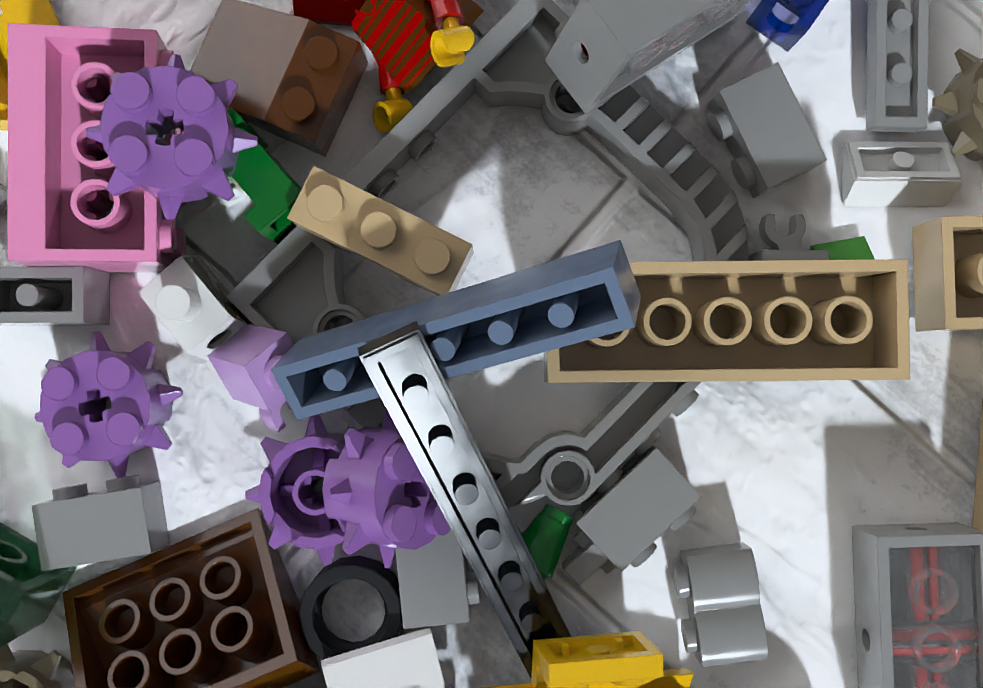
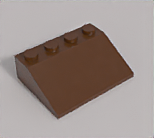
M256 508L62 592L75 688H284L321 672L316 654L310 649L301 633L298 612L300 602L278 549L274 550L268 545L271 532L264 519L263 512Z

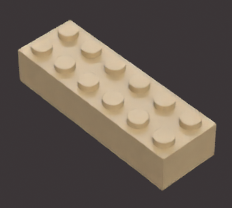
M908 259L629 262L641 295L636 326L544 352V382L910 380Z

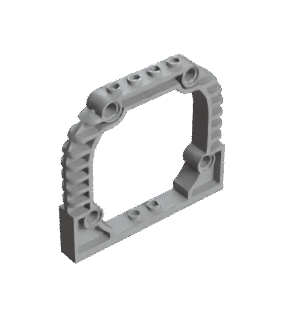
M519 0L465 55V61L462 64L455 65L342 179L381 199L399 181L400 176L397 172L411 158L415 162L423 158L437 142V137L434 134L476 93L489 107L519 106L542 110L544 122L556 134L571 136L579 134L583 130L589 132L670 210L688 236L693 261H748V231L737 202L738 199L733 190H731L715 166L711 165L690 142L673 128V125L667 119H664L630 85L586 113L583 110L572 114L566 113L558 107L556 98L569 92L544 60L557 40L554 36L555 30L569 16L552 0ZM622 69L618 76H620L626 71ZM298 226L226 297L256 327L263 326L287 332L293 344L298 339L332 329L336 321L341 318L349 317L353 322L368 318L359 309L346 304L343 287L344 255L331 243ZM630 382L581 433L566 430L547 433L534 442L520 458L481 453L508 507L525 505L545 496H548L549 499L560 505H577L586 500L595 490L600 494L609 490L622 476L623 470L619 466L633 451L637 455L643 454L657 441L661 435L657 427L672 412L678 417L696 401L699 393L694 389L701 382ZM381 397L343 407L363 428H382L387 408ZM561 462H574L580 469V477L577 483L565 489L555 486L551 479L554 468Z

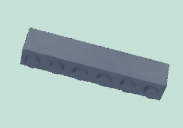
M618 240L298 339L274 365L271 371L296 419L300 420L380 398L359 358L358 347L414 321H417L444 378L449 379L634 328L636 326L641 295L622 242Z

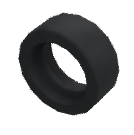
M364 556L339 558L323 567L304 591L298 611L300 629L310 649L323 660L398 637L403 622L399 583L396 575L389 568H384V564L380 561ZM358 579L366 581L378 590L384 601L385 616L382 626L373 636L364 641L351 642L341 639L332 633L323 621L322 604L324 597L332 586L342 580Z

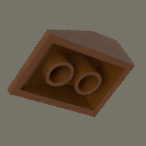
M222 0L190 71L197 76L203 77L210 85L232 78L239 87L229 108L232 107L247 123L326 157L368 61L359 41L314 21L239 0Z

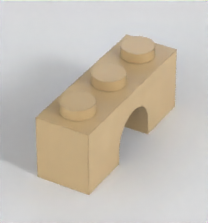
M314 165L287 219L301 229L349 253L353 252L436 296L456 290L474 254L473 244Z

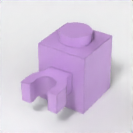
M249 323L207 356L232 399L258 407L260 418L265 427L279 433L286 427L284 420L280 416L282 405L286 403L288 409H292L271 369L294 344L287 332L263 326L256 327L254 324Z

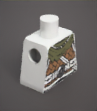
M184 255L179 257L138 292L143 301L181 347L190 355L210 361L207 356L246 325L249 323L253 324L226 298L230 291L200 255ZM228 330L218 341L214 339L219 333Z

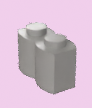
M744 542L680 550L681 565L673 566V578L678 598H687L689 618L681 619L680 622L686 653L694 652L696 659L702 667L769 659L767 634L760 604L759 580L752 548Z

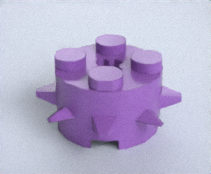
M177 54L171 55L168 64L165 66L142 68L137 72H125L123 74L116 72L110 77L112 80L111 94L105 100L100 125L87 128L86 135L90 139L103 143V148L108 154L109 160L115 165V170L106 187L113 196L143 188L155 198H159L165 219L175 220L181 203L202 200L209 196L208 192L227 201L235 196L227 175L231 176L234 172L239 151L258 146V137L237 129L228 113L230 104L239 87L232 78L210 85L203 77L197 76L192 71L185 70L182 57ZM180 128L183 134L172 135L171 144L166 145L163 142L165 135L169 134L173 129Z
M101 331L92 332L89 351L81 352L63 361L49 359L45 364L48 372L41 380L40 411L35 413L34 418L36 422L43 423L46 434L50 438L52 448L63 455L61 464L71 468L81 460L108 461L116 477L123 478L126 477L129 455L148 447L168 450L173 444L163 426L165 422L170 420L172 415V401L182 396L183 390L181 387L169 385L165 374L160 369L156 370L152 366L156 346L150 341L145 342L131 352L111 351ZM109 397L111 409L106 410L105 401Z
M387 409L382 428L365 427L358 430L349 428L344 435L346 445L339 458H330L326 465L322 487L325 512L329 519H336L342 531L345 532L342 549L346 554L352 555L367 544L379 545L384 568H391L395 548L416 550L430 543L436 535L444 536L448 534L451 528Z
M318 414L310 416L305 436L289 443H284L270 437H265L260 444L270 464L264 469L260 484L245 491V498L259 502L264 519L269 525H274L268 543L269 546L275 550L292 540L291 544L297 547L316 549L322 564L327 565L332 562L336 545L344 541L343 536L345 532L342 531L336 519L328 518L325 512L324 500L321 499V492L313 493L311 483L320 477L324 478L329 459H338L346 444L344 434L327 432Z

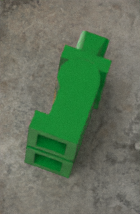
M231 107L228 109V113L234 121L236 128L257 136L258 146L239 151L235 170L231 176L227 175V178L241 188L256 204L244 214L247 220L260 234L279 244L297 226L287 217L302 188L278 160L266 150L269 145Z

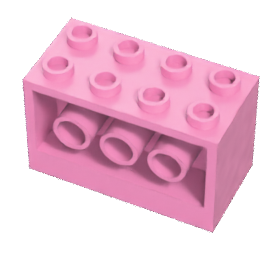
M8 23V261L27 267L84 266L105 272L161 273L176 259L185 255V232L183 227H177V215L175 220L165 219L159 198H155L143 188L113 196L106 187L115 170V165L109 160L108 154L103 148V143L90 139L86 135L87 128L100 125L105 100L111 94L112 80L110 77L116 72L121 74L137 72L142 68L165 66L168 64L174 51L167 50L157 30ZM180 128L171 130L169 134L165 135L163 142L166 145H170L172 135L183 134V131ZM185 202L181 203L180 207H184ZM113 207L110 214L106 216L107 212Z

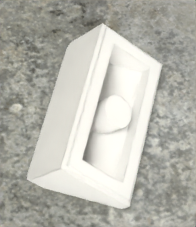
M844 141L842 146V197L844 206H947L963 182L955 157L951 153L950 143Z
M430 627L321 660L327 688H445Z

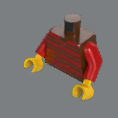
M473 0L365 1L351 23L354 32L373 54L378 65L380 93L385 95L387 99L377 102L373 108V123L379 132H390L413 109L410 101L402 98V94L406 92L409 95L437 65L439 67L462 64L465 61L463 51L470 50L475 40L474 32L470 27L484 12Z

